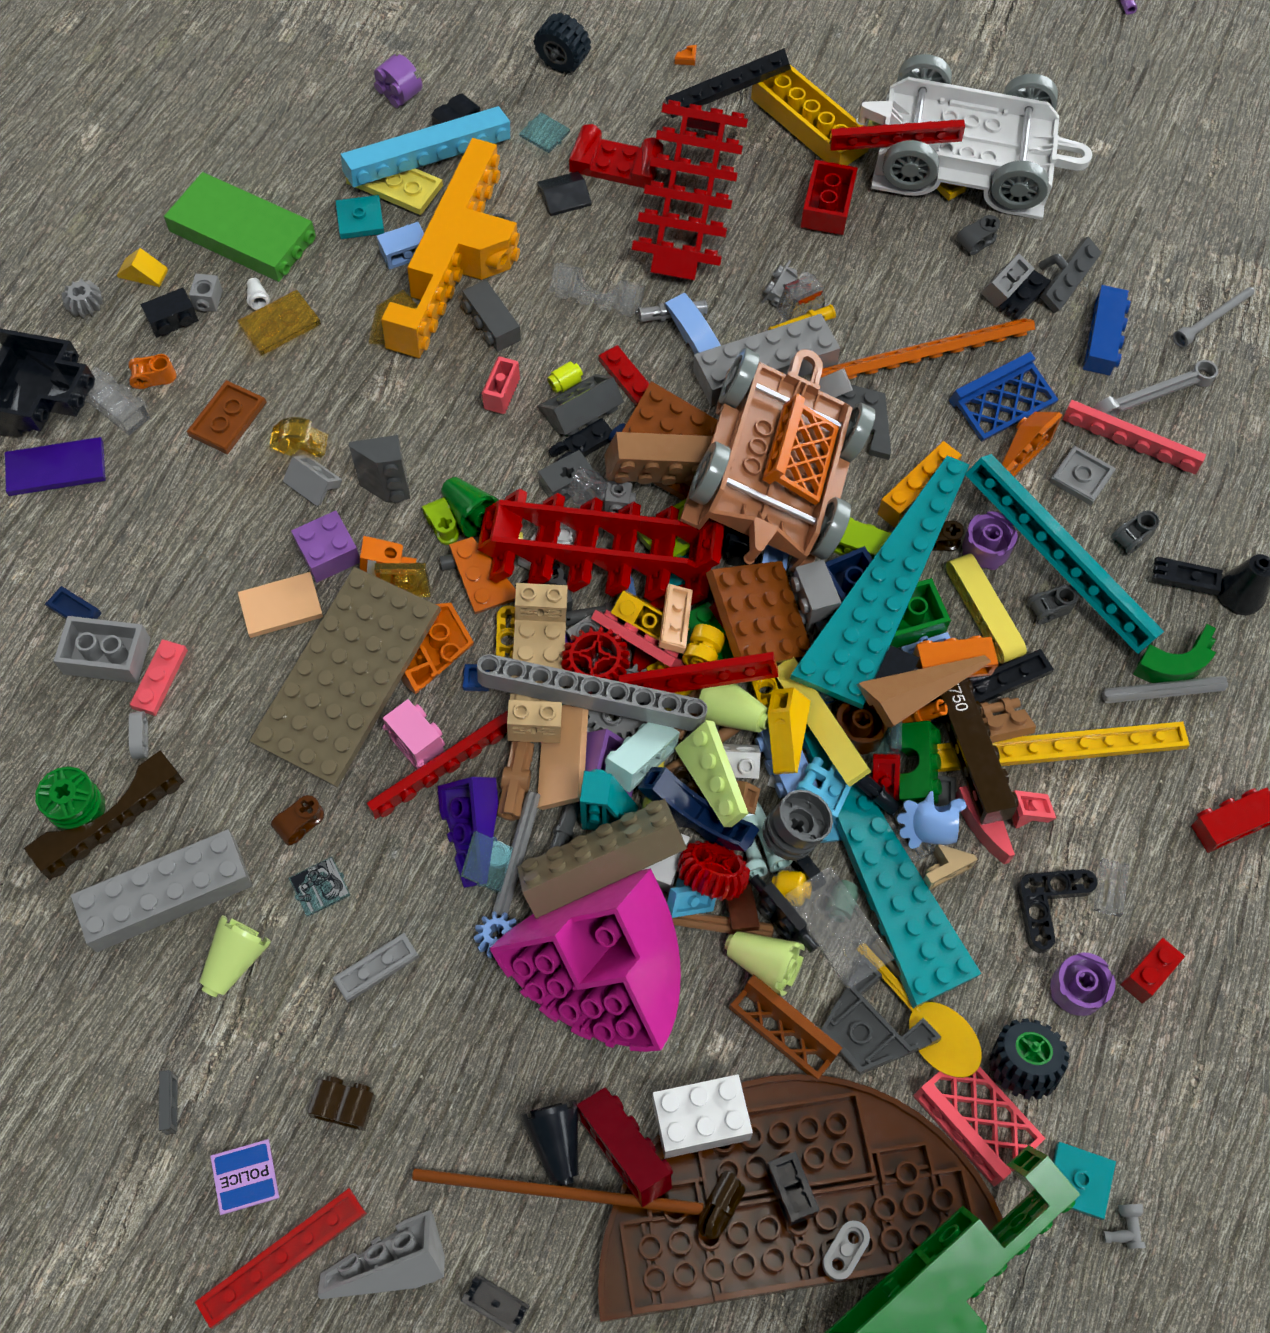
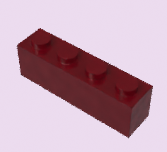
M604 1087L577 1104L580 1123L642 1208L672 1189L671 1175L673 1170L666 1159L658 1157L653 1142L648 1136L645 1138L639 1132L640 1128L637 1121L632 1115H626L623 1111V1104L616 1094L612 1096L607 1088Z

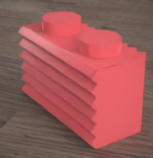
M501 356L497 357L482 391L483 408L500 414L506 413L507 406H509L512 395H514L515 388H517L518 381L520 380L518 361Z

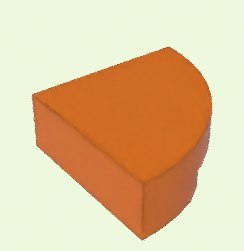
M689 45L681 52L678 51L675 56V64L695 66L697 45Z

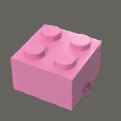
M407 699L383 717L385 723L383 729L387 730L389 738L417 770L442 754L445 743L440 737L443 734L434 722L430 724L425 719L427 715L418 704L414 706Z

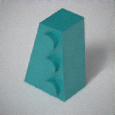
M600 769L584 771L580 797L581 825L583 830L595 831L602 824H610L621 819L626 813L637 811L638 805L612 774H608Z

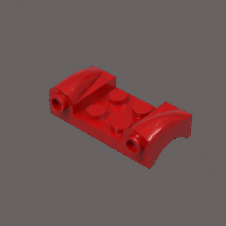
M583 125L569 158V172L578 171L581 175L645 188V184L650 185L651 180H655L658 167L650 166L651 157H656L657 153L663 154L664 146L661 141L654 137L644 139L641 147L602 139V132L596 125Z

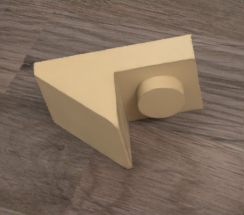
M938 844L933 854L939 863L925 871L926 875L923 880L929 890L971 869L978 859L973 854Z

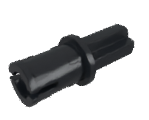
M869 775L855 783L868 795L869 801L877 803L888 815L895 813L899 808V801L895 800L885 790L883 784H878Z

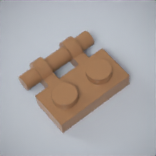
M1006 697L999 699V702L991 704L988 702L980 703L981 716L984 723L989 725L992 743L1035 733L1036 725L1026 710H1014L1021 706L1019 698L1010 699ZM1002 712L1000 715L993 716V713Z

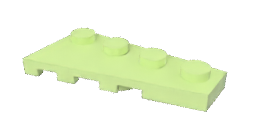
M706 720L674 749L724 827H733L749 813L714 721Z

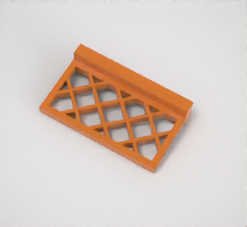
M797 393L783 405L762 480L768 484L776 481L816 505L821 499L839 427L805 406V398ZM802 414L808 418L809 425H805L801 417ZM821 426L830 431L829 437H824ZM809 429L814 430L818 440H812L808 432ZM797 432H801L806 443L800 444L796 436ZM815 445H821L824 451L823 456L819 455ZM808 447L813 458L808 460L802 448ZM791 451H796L801 462H794ZM811 463L816 464L819 470L818 475L814 474L810 466ZM803 466L808 477L802 479L797 467ZM786 470H791L795 481L785 477ZM806 482L811 483L814 494L808 491L805 485Z

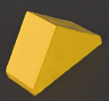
M139 248L125 258L117 273V277L160 287L168 272V268Z

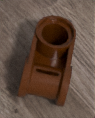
M306 795L274 817L271 827L285 844L290 846L300 841L306 833L322 822L324 810L315 797ZM311 808L313 811L308 813L307 810Z

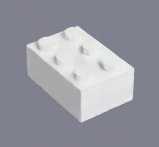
M739 1074L653 1092L652 1102L664 1159L749 1141L753 1132Z

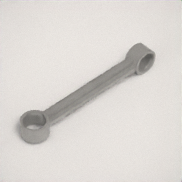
M1201 360L1197 362L1194 369L1190 372L1118 399L1107 397L1096 404L1094 409L1116 417L1122 411L1194 384L1207 387L1216 378L1218 368L1209 360ZM1198 370L1207 372L1210 377L1203 376Z

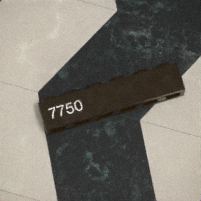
M966 678L934 699V702L942 699L944 703L939 706L947 705V714L940 716L980 823L984 825L1011 819L1018 807V798L1015 792H1012L1010 789L1008 773L1005 768L1002 769L999 761V750L997 746L992 744L989 725L984 723L982 719L981 705L979 701H975L972 694V683L970 679Z

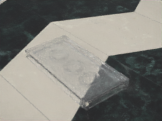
M831 865L785 895L788 902L808 924L806 929L817 945H819L820 950L847 990L894 959Z

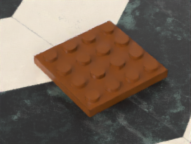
M651 381L622 432L713 436L718 420ZM652 482L681 500L687 498L690 486L684 483L663 485L662 483Z
M782 561L718 568L706 572L734 658L774 652L776 663H781L793 659V657L796 660L804 657L811 645Z

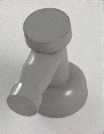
M1143 1204L1118 1205L1120 1215L1126 1217L1128 1230L1103 1231L1104 1242L1127 1243V1249L1146 1248L1145 1242L1141 1240L1138 1219L1143 1214Z

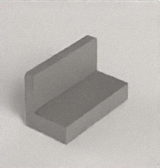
M302 455L292 457L283 482L318 506L322 504L327 490L339 488L342 479L310 456Z

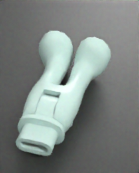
M757 802L755 815L748 814L743 820L753 823L759 829L757 834L763 846L770 872L775 873L789 866L793 860H785L775 855L768 848L763 838L762 830L766 815L759 802ZM754 839L753 844L745 852L747 857L745 866L750 869L749 878H753L757 874L762 877L768 872L766 863L762 859Z

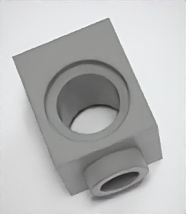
M195 273L189 293L195 310L217 312L223 291L218 276Z

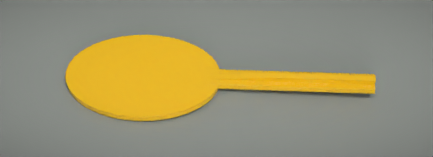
M865 943L859 945L856 949L862 957H866L882 974V979L912 1011L909 1019V1030L924 1018L941 1036V1040L938 1043L919 1050L922 1057L932 1067L948 1076L965 1078L973 1075L980 1067L982 1052L979 1040L969 1023L956 1011L940 1003L926 1002L913 1009L902 983Z

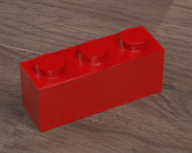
M1267 787L1259 791L1253 788L1242 794V798L1237 801L1230 798L1219 805L1220 808L1214 811L1208 808L1196 815L1198 819L1191 827L1207 853L1270 826V791Z

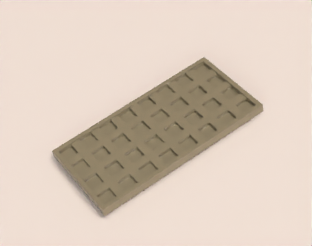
M354 567L249 742L338 788L439 615L441 608L434 603Z

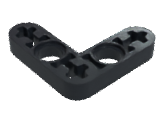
M1080 869L1030 873L1019 881L1018 895L1027 941L1033 951L1045 953L1055 943V933L1048 899L1085 897L1090 895L1098 885L1097 877L1093 872ZM1082 877L1085 882L1090 883L1086 888H1084L1083 884H1075L1071 888V883L1079 882ZM1052 879L1061 880L1064 884V890H1054L1051 887L1050 881ZM1044 880V887L1036 888L1033 893H1031L1029 888H1025L1028 882H1031L1032 886H1040ZM1031 907L1040 908L1043 912V918L1040 920L1032 918L1029 914V909ZM1043 924L1045 926H1043L1040 930L1042 938H1047L1048 940L1044 944V946L1042 945L1041 941H1036V938L1039 935L1038 926H1042Z

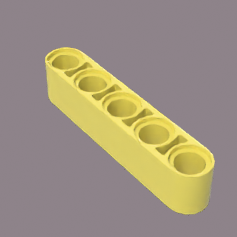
M969 553L947 561L946 570L948 576L983 637H992L998 662L1004 664L1026 655L1027 649L1023 638L976 558Z

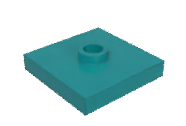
M379 195L336 200L341 239L385 233Z
M1058 1142L1053 1163L1080 1193V1196L1075 1199V1205L1071 1210L1104 1220L1116 1161Z

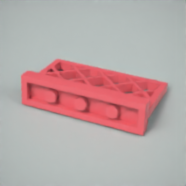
M981 1067L973 1075L965 1078L951 1077L939 1071L913 1095L994 1187L1012 1173L1010 1168L1000 1159L998 1147L1011 1148L1014 1159L1018 1155V1149L1023 1150L1028 1146L1018 1144L1017 1129L1026 1130L1034 1138V1141L1030 1144L1033 1148H1036L1046 1139ZM939 1079L951 1081V1095L942 1094L934 1084ZM957 1082L971 1083V1097L957 1096ZM976 1084L985 1085L990 1090L991 1100L977 1098ZM957 1102L971 1103L972 1118L964 1117L958 1112ZM977 1104L991 1106V1120L979 1119L977 1117ZM997 1107H1005L1011 1113V1122L997 1121ZM978 1124L992 1126V1140H985L978 1134ZM998 1127L1011 1128L1012 1143L998 1141Z

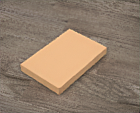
M311 572L238 592L250 638L323 618Z

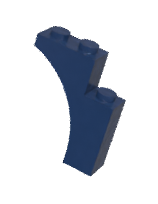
M651 767L638 787L651 801H660L665 798L678 827L694 828L711 844L716 842L718 845L724 846L729 850L746 852L753 844L754 838L759 831L753 823L743 819L733 827H724L708 801L687 787L667 768Z

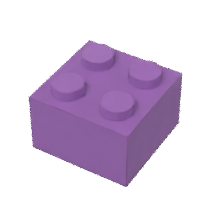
M333 511L291 530L295 543L316 583L360 563L357 547L337 511Z

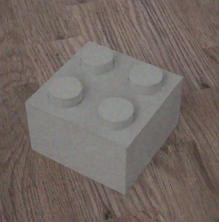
M824 559L795 567L794 576L791 578V590L802 617L803 625L806 632L809 633L814 631L816 622L831 619L841 605V600Z

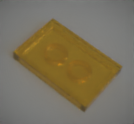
M298 290L237 320L239 326L261 356L321 325L320 319Z

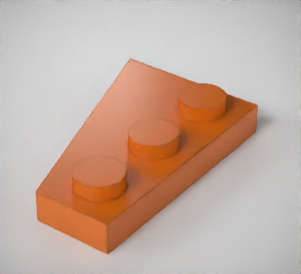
M470 537L449 544V548L474 614L515 601L516 589L507 578L499 583L489 580L492 560L488 555L477 550V541Z

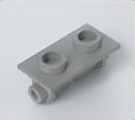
M790 260L784 266L779 265L772 276L775 279L770 281L763 292L766 295L762 303L767 299L775 307L784 303L786 299L784 297L789 293L785 289L787 288L786 285L796 281L798 278L797 271L794 268L788 267L791 262Z

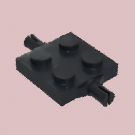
M759 874L755 875L750 880V883L760 893L759 905L761 907L759 910L768 921L772 920L777 925V932L782 939L795 942L801 941L809 953L815 951L819 945L808 934L809 932L806 929L808 924L772 882L766 885Z

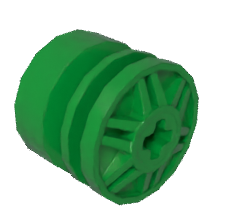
M67 766L47 773L39 782L35 792V801L40 812L60 831L90 823L102 816L106 809L105 798L101 790L79 768Z

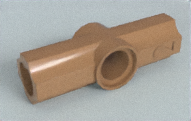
M512 741L508 764L504 767L502 773V793L497 812L498 817H502L505 820L514 821L520 819L525 793L529 791L530 767L534 754L533 743Z

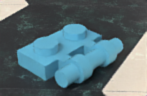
M814 757L812 763L807 765L804 771L806 775L803 781L798 783L796 790H808L819 795L828 804L834 822L840 813L851 786L849 787L834 764L826 770L821 767L823 760L820 757ZM815 779L822 782L820 788L813 785Z

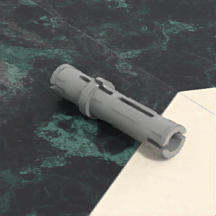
M705 299L692 301L701 314H707L708 309ZM658 303V306L638 308L640 323L653 320L663 322L668 318H672L664 303Z

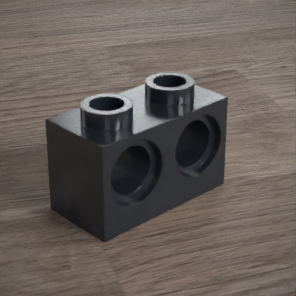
M796 1151L768 1162L765 1170L787 1226L790 1227L815 1217L820 1210Z

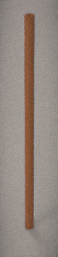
M416 1168L412 1174L413 1181L642 1208L632 1194ZM657 1198L644 1206L643 1209L700 1215L704 1209V1203Z

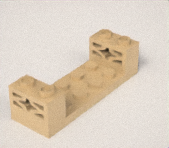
M516 583L513 659L562 669L561 662L563 659L561 658V653L565 651L568 585ZM512 675L511 677H512V678H517V677H519V676H517V675ZM510 693L507 718L508 741L560 743L562 702H551Z

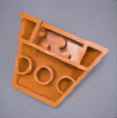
M452 603L436 604L441 608V611L401 678L404 686L414 694H417L474 645Z

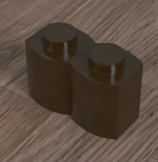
M327 1076L326 1080L318 1079L307 1114L311 1118L365 1131L376 1098L374 1093L370 1092L371 1087L359 1083H354L353 1087L342 1085L343 1080L332 1076Z

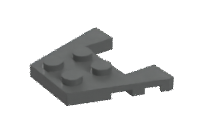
M851 385L852 391L836 398L849 404L852 408L858 403H864L875 409V421L870 433L874 437L868 455L889 460L891 444L885 393Z
M866 957L861 959L856 972L850 978L841 998L838 999L821 1029L842 1047L840 1054L859 1075L936 1044L941 1040L939 1033L924 1018L907 1033L900 1036L862 996L882 978V974Z

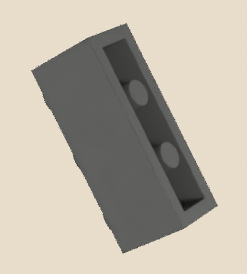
M487 280L462 290L464 300L461 303L463 309L467 314L470 313L472 315L476 328L482 329L486 342L489 345H493L497 352L521 341L519 324Z

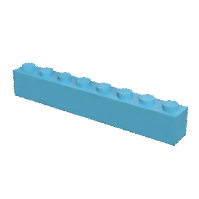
M497 106L341 153L342 171L352 187L360 186L463 154L472 138L493 144L510 139V120L501 108Z

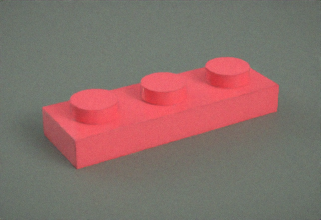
M162 639L130 703L132 709L144 711L153 716L157 715L188 651L186 646Z

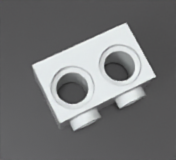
M723 744L735 778L759 779L761 755L759 745Z

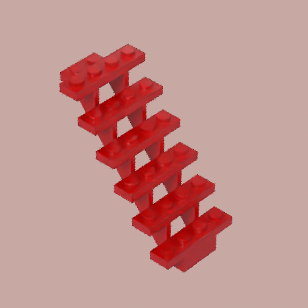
M668 100V104L663 103L661 112L682 116L680 134L675 133V128L663 126L662 131L657 130L656 139L677 143L674 161L669 160L670 155L657 153L656 157H651L650 166L671 170L668 188L663 187V182L651 180L650 185L645 184L644 194L665 197L663 214L657 215L658 210L645 208V211L639 212L638 216L639 222L659 225L657 243H651L652 238L639 236L638 240H633L631 250L653 254L650 272L695 280L698 262L717 266L721 264L722 256L718 255L717 250L705 248V252H701L704 234L726 238L727 227H723L724 222L713 220L710 221V224H706L710 206L731 209L733 200L728 199V194L716 192V196H712L715 178L737 181L738 173L734 172V167L721 165V169H717L720 151L741 155L743 145H739L740 140L727 138L726 142H722L725 126L731 125L747 128L748 119L744 118V113L732 112L730 116L723 114L722 109L711 108L710 112L703 111L700 105L689 104V108L680 106L681 102ZM689 127L717 132L718 136L705 134V138L696 137L697 132L686 130ZM683 145L713 149L712 163L700 161L699 165L691 164V159L681 158ZM678 171L709 177L707 191L694 188V193L685 191V186L675 185ZM672 199L704 204L701 218L689 216L688 220L679 219L680 214L670 213ZM666 227L698 232L696 246L683 244L682 248L674 247V242L664 241Z
M519 488L506 496L505 500H498L485 509L477 550L493 558L489 580L495 583H499L512 575L515 569L514 560L516 554L531 562L528 583L544 584L551 579L554 559L570 567L567 585L568 590L576 592L590 584L594 563L608 571L605 593L612 597L629 589L632 568L647 576L644 598L649 601L665 595L670 581V574L673 573L685 580V588L693 590L691 605L707 598L709 582L706 572L720 564L724 525L709 518L699 530L678 520L679 509L674 506H670L657 513L656 517L640 516L641 505L634 501L619 509L618 513L602 511L603 501L597 497L582 504L580 509L564 507L565 496L559 493L544 500L542 504L526 503L527 492ZM522 518L538 526L536 541L519 539V534L523 527ZM561 523L576 531L574 545L557 543L561 532ZM599 527L614 535L612 549L596 548ZM637 531L652 539L650 554L634 552L637 542ZM676 536L690 544L689 558L673 557Z

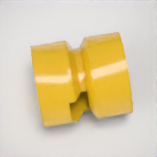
M697 624L691 634L690 643L687 644L682 656L683 662L689 665L718 660V653L721 652L726 639L724 633L713 626Z

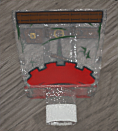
M808 272L800 274L799 279L786 284L777 307V311L784 321L804 315L808 310L812 309L815 311L825 307V291L814 274Z

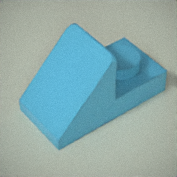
M678 877L676 888H670L667 905L672 918L712 912L716 898L711 900L709 896H701V893L692 891V887L684 885V880Z

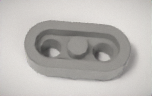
M849 1221L839 1230L822 1261L823 1270L830 1279L842 1281L853 1272L870 1241L869 1231L864 1224L859 1221ZM848 1234H856L858 1237V1243H850L848 1240ZM834 1259L842 1262V1270L833 1268L832 1261Z

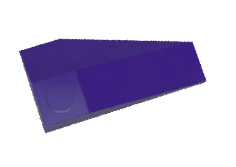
M469 777L439 785L440 815L442 820L447 821L450 830L447 837L449 842L454 843L457 852L455 862L463 887L484 885L487 879L498 810L496 778Z

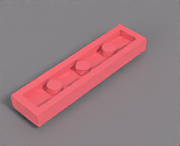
M606 609L605 613L595 610L592 620L608 630L611 629L613 633L619 634L623 639L667 666L676 667L684 665L683 660L678 657V652L659 648V645H657L658 639L647 633L645 636H642L638 633V628L628 622H625V624L619 622V617L612 614L611 611Z

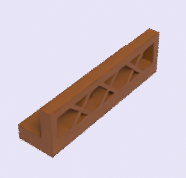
M755 975L748 980L743 991L729 1006L732 1012L807 1075L813 1076L817 1081L842 1050L838 1043ZM747 997L755 1003L756 1012H746L739 1004ZM762 1018H773L777 1022L778 1030L768 1031L763 1026ZM784 1036H794L797 1038L800 1049H790L786 1046ZM816 1054L824 1061V1064L816 1071L808 1064L806 1055Z

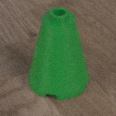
M458 477L446 480L442 486L441 493L446 499L459 528L468 538L480 537L485 509L497 502L498 499Z

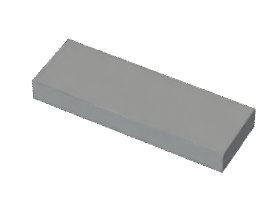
M405 933L334 976L333 980L348 1003L419 958V955Z

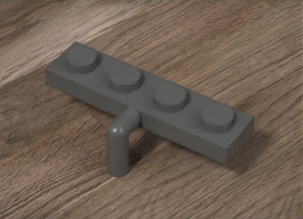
M1089 236L1081 240L1067 261L1061 254L1057 253L1039 262L1041 269H1046L1054 264H1057L1060 268L1040 296L1053 313L1061 310L1102 253Z

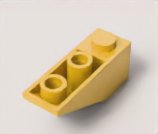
M622 591L611 613L659 640L663 612L629 591Z
M794 687L775 689L771 693L768 708V724L773 773L775 775L798 773L811 701Z

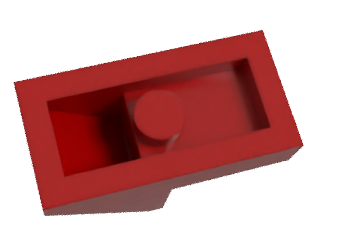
M873 754L872 778L878 784H883L885 790L897 801H899L900 754Z

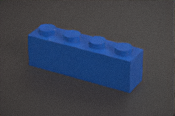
M1101 285L1095 300L1083 370L1110 376L1113 368H1118L1122 356L1118 351L1119 349L1121 350L1125 338L1121 333L1125 331L1128 318H1124V316L1128 313L1131 303L1130 300H1127L1129 290Z

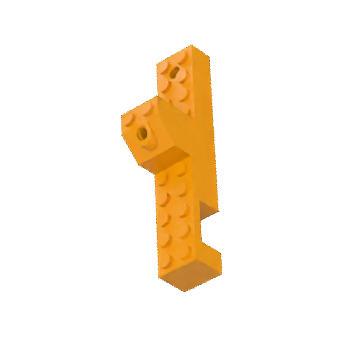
M476 138L471 139L407 267L411 297L421 301L417 309L390 302L381 319L386 349L420 358L423 351L428 349L430 336L436 332L440 316L445 314L446 303L448 299H452L455 290L454 286L456 282H460L462 274L482 280L510 270L513 262H517L520 255V248H517L520 233H517V223L484 213L485 202L491 198L493 186L500 179V171L498 170L500 155L497 154V144Z

